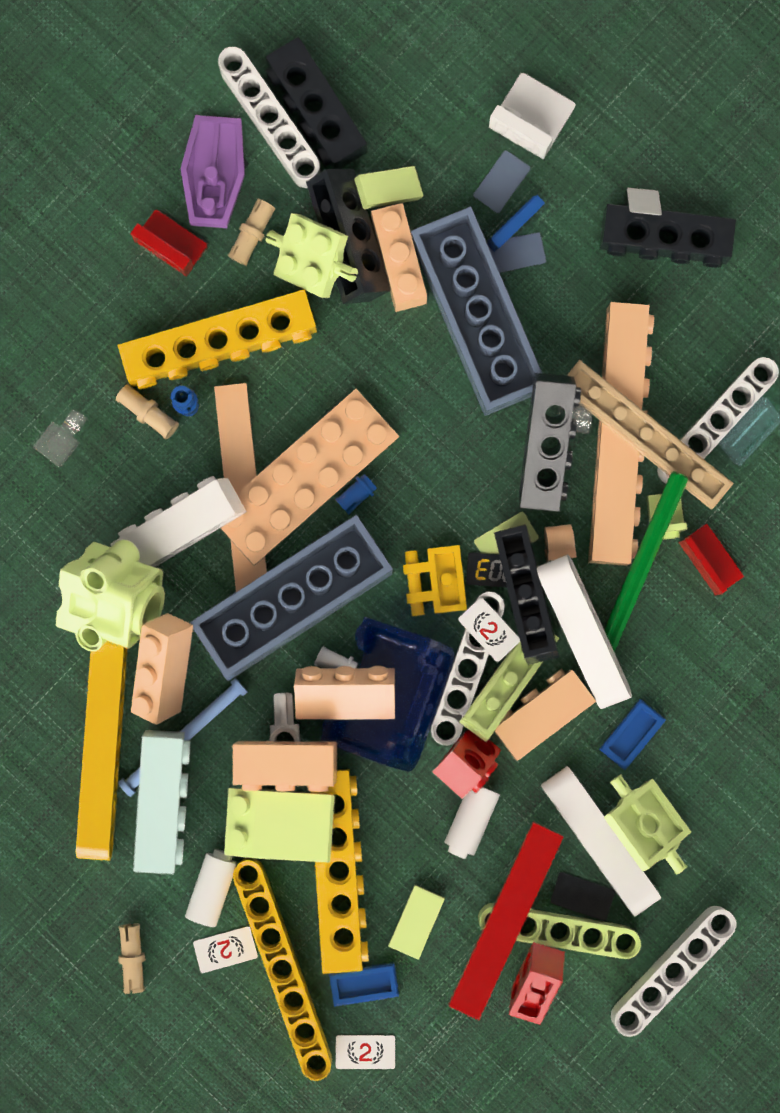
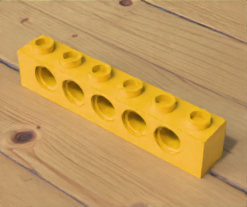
M304 289L118 344L117 346L130 385L132 387L138 386V389H146L157 384L156 380L168 376L169 380L180 379L188 375L187 371L200 367L201 371L210 370L218 367V362L231 358V361L235 362L250 357L249 352L262 349V352H270L281 347L280 343L293 340V343L307 341L312 338L311 334L316 333L317 330ZM279 316L287 317L290 320L289 326L284 330L274 329L272 323L275 318ZM253 325L259 329L258 335L250 340L244 339L241 336L242 330L246 326ZM219 334L225 335L228 340L223 348L215 349L211 347L210 343L214 336ZM185 344H194L196 346V352L190 358L180 356V349ZM155 353L165 355V361L159 367L149 366V359Z
M349 769L337 770V782L334 786H328V791H310V793L339 795L345 804L342 811L333 813V828L344 830L347 840L339 846L332 844L331 862H315L322 974L362 971L363 962L369 961L368 942H361L360 933L361 928H366L365 908H359L358 895H364L363 875H357L356 862H362L361 842H354V829H360L359 810L352 809L351 796H357L356 776H350ZM342 861L347 864L349 873L346 877L335 878L331 874L330 866L334 862ZM337 895H346L351 901L350 908L346 911L336 910L332 904L333 898ZM338 929H349L353 934V940L345 945L338 943L334 937Z

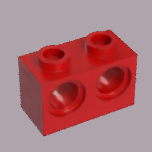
M467 729L452 745L433 773L463 799L471 790L477 793L489 780L488 777L499 765L495 762V759L501 752V749L489 739L485 742Z
M535 942L532 943L512 984L509 1015L539 1025L541 1024L563 981L564 951Z

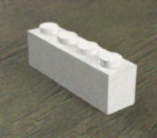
M211 476L197 484L199 490L189 495L186 492L170 501L172 504L170 508L162 511L160 508L144 517L146 521L139 527H136L134 524L118 533L120 538L112 542L111 546L119 540H128L139 551L140 558L138 562L156 567L246 513V510L228 478L215 479L214 476Z

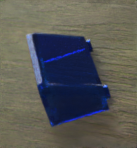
M364 617L362 624L355 633L358 649L364 652L359 668H371L373 666L395 668V719H326L323 723V734L320 741L337 742V748L382 765L409 772L415 768L420 759L452 668L454 651L451 647L432 639Z

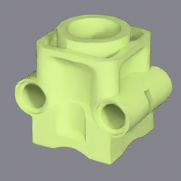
M119 540L111 547L97 542L91 543L79 559L69 562L60 570L59 586L63 600L61 607L57 611L56 626L76 633L78 643L87 651H97L107 641L130 649L141 637L142 624L160 617L165 600V592L162 587L163 570L138 562L140 558L139 551L128 540Z

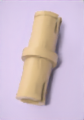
M256 200L245 224L242 223L239 228L241 232L228 257L240 264L247 265L258 241H262L265 236L263 232L276 209L274 206L263 200Z
M130 384L125 385L116 396V401L137 415V420L140 423H147L165 439L170 438L179 426L177 421H174L158 408L157 402L152 399H146L133 389Z
M131 923L119 926L122 954L118 956L119 964H122L123 992L130 994L132 990V994L145 991L142 962L145 961V953L141 952L140 924L134 923L133 926H131Z

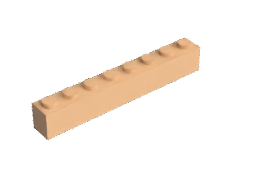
M610 302L606 315L602 378L642 409L643 398H648L650 380L644 377L645 366H650L652 358V347H647V335L653 333L654 315H649L650 305ZM600 420L598 424L588 563L628 566L638 551V539H633L634 526L638 527L640 522V507H635L636 494H641L643 476L638 475V462L644 461V455Z

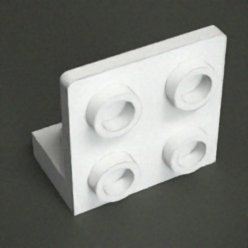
M521 73L501 107L497 105L490 117L489 128L544 160L574 110L575 103L525 73Z

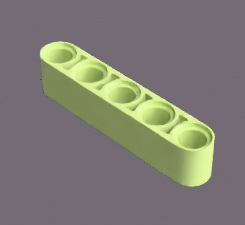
M495 903L484 905L479 912L478 921L482 930L485 926V918L491 912ZM530 909L527 917L535 920L534 929L529 933L520 932L516 941L535 942L550 947L621 959L635 957L641 948V940L638 934L629 926ZM564 923L567 925V933L563 938L555 939L551 937L550 930L554 924ZM590 928H596L600 932V937L594 944H586L583 941L585 931ZM622 934H630L632 937L631 946L625 950L617 949V938Z

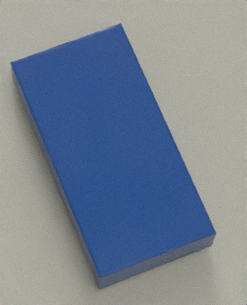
M534 195L487 241V245L494 252L498 250L545 202L538 195Z
M639 699L601 745L599 750L620 768L626 770L666 719L643 700Z
M394 962L364 966L362 971L329 973L334 1007L399 997Z

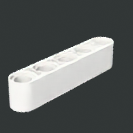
M237 47L224 49L218 58L219 68L224 81L293 181L298 186L307 188L306 182L320 174L318 158L247 55ZM232 61H238L242 64L236 71L226 69V66ZM249 87H256L260 90L259 94L254 97H247L244 95V92ZM266 113H275L278 116L277 120L273 123H265L261 119ZM286 138H291L296 142L295 146L291 149H283L279 145ZM309 164L314 168V171L308 176L300 175L297 170L301 165Z
M765 357L758 358L752 362L680 441L689 447L688 442L690 438L700 439L703 443V451L697 454L704 459L776 381L779 373L777 364L770 358ZM756 367L765 369L768 375L766 382L756 379L754 376V369ZM737 390L744 393L746 396L745 405H738L733 401V391ZM712 414H719L723 417L725 421L723 429H716L712 426L710 421ZM658 467L659 478L664 483H667L669 475Z
M565 555L538 566L537 572L542 586L599 708L603 709L632 698L628 681L571 557Z
M485 592L476 599V601L480 598H492L498 605L496 613L502 618L505 605L500 595L495 592ZM466 628L431 725L432 737L437 743L445 746L454 744L461 735L463 725L459 721L471 706L489 655L483 646L475 647L471 644L469 640L470 632ZM464 659H470L476 664V673L471 678L462 677L458 671V666ZM453 690H460L466 698L465 704L459 709L451 708L447 702V697ZM443 721L451 722L455 728L453 737L447 740L439 738L436 733L438 724Z
M568 766L541 784L547 796L634 917L661 899L658 891L605 820L599 808Z
M720 906L707 908L615 1004L611 1011V1020L619 1033L629 1037L639 1034L724 945L736 930V920L730 912ZM723 914L726 918L724 928L718 931L713 930L711 927L713 917ZM693 939H702L703 949L701 952L695 955L690 954L688 950L689 943ZM674 962L679 963L681 966L679 975L675 978H667L665 974L667 966ZM648 987H656L658 989V996L652 1002H645L642 998L644 990ZM626 1011H633L636 1015L635 1021L630 1026H622L619 1022L620 1016Z

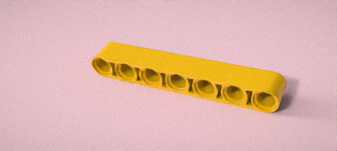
M109 641L97 651L90 652L76 840V857L78 859L110 861L113 853L128 648Z
M245 858L234 869L233 879L302 1072L310 1080H322L329 1074L332 1064V1055L265 868L259 860ZM250 865L256 868L258 872L257 880L254 882L244 881L240 874L243 866ZM264 897L269 903V910L265 913H257L252 908V899ZM268 928L276 929L280 934V941L276 944H268L263 939V931ZM278 960L288 961L292 967L291 973L284 976L279 975L274 970V963ZM292 991L298 992L303 997V1003L297 1007L288 1005L285 1001L287 993ZM302 1023L310 1024L314 1028L315 1033L310 1038H302L297 1033V1026ZM313 1055H320L325 1059L326 1065L316 1070L309 1066L308 1059Z

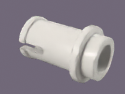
M323 646L314 665L321 668H338L340 666L357 668L358 663L353 661L354 657L352 656L348 659Z

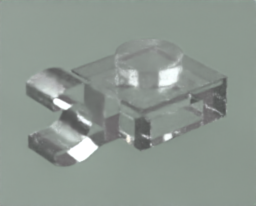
M73 409L61 427L52 421L33 448L61 468L80 443L73 435L83 427L88 419Z

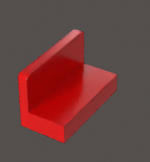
M159 210L153 211L144 226L137 223L130 233L136 243L186 277L207 249V244Z
M708 524L703 525L679 542L715 596L723 594L727 591V588L744 577Z

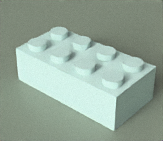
M145 730L142 736L133 872L174 874L176 864L182 865L184 839H178V831H184L186 806H180V798H186L188 787V773H182V765L189 764L190 741L184 740L185 732Z

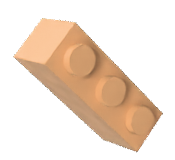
M403 203L371 211V221L390 284V293L395 312L427 304V293Z
M169 613L142 624L131 713L157 725L181 712L193 632L192 624Z
M308 666L303 669H296L294 683L296 719H395V668H385L383 666H373L371 668H352L350 666L319 668Z
M563 669L558 670L546 680L549 686L541 692H538L535 688L522 697L520 700L523 705L514 712L509 709L494 732L515 760L521 759L596 702L573 670H569L566 673Z
M237 741L233 744V785H242V790L257 791L262 790V785H275L276 791H294L295 786H308V791L323 792L328 791V786H334L337 782V742Z

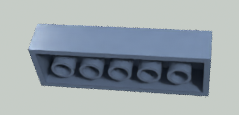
M472 207L412 230L411 236L416 255L484 416L530 398L532 395L534 373L542 372Z
M355 515L191 621L190 624L193 625L194 631L226 680L230 681L391 576L393 569L358 516Z

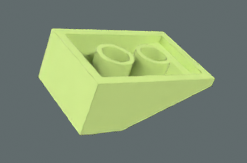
M229 788L224 855L261 859L331 862L335 795L276 791L263 788L257 791Z

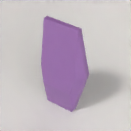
M195 115L181 165V175L191 226L228 227L245 177L242 121L240 118Z

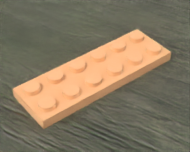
M355 389L237 493L246 513L220 529L255 566L399 438L398 434L363 395Z

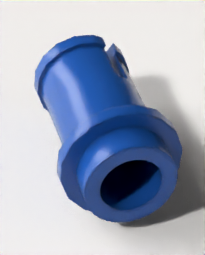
M365 474L360 478L357 476L355 478L357 481L335 499L349 515L369 495L373 497V492L377 489Z

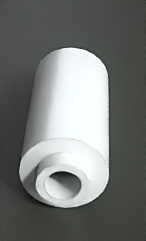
M482 787L477 793L471 790L462 799L444 843L449 845L448 852L463 859H466L468 854L475 855L500 794Z
M214 849L213 854L206 853L185 914L187 919L205 926H217L233 878V872L237 866V862L232 860L233 856L224 855V851Z

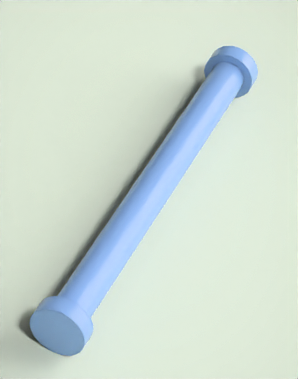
M236 678L230 682L232 685L180 731L185 732L184 740L189 741L240 694L244 696L248 693ZM140 767L126 780L122 778L118 782L121 789L130 797L136 793L134 789L139 786Z

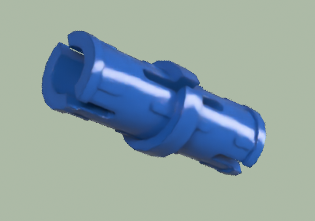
M177 386L173 389L171 400L174 409L184 416L196 414L199 404L194 391L186 386Z

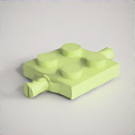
M291 213L284 236L273 230L267 233V236L271 238L266 237V242L280 248L273 275L321 298H330L334 282L339 276L351 282L357 278L353 274H358V270L343 263L344 249L348 239L347 235L295 213Z
M621 774L611 780L610 783L621 796V799L617 806L606 814L604 818L640 869L645 871L650 869L659 860L666 859L676 875L685 870L688 866L683 862L676 850L680 842L691 831L654 779L646 781L634 790L629 787Z

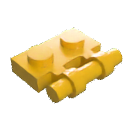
M460 545L427 549L428 562L421 563L418 561L417 550L404 552L406 564L403 565L404 575H407L409 594H406L407 604L411 605L412 616L425 615L423 602L433 601L434 614L467 610ZM430 572L432 591L422 592L420 573Z

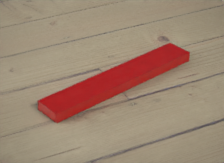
M532 822L448 1003L449 1007L476 1020L480 1019L564 836Z

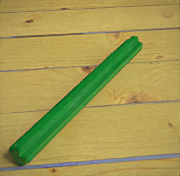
M671 472L604 631L614 652L688 482V477L682 473Z

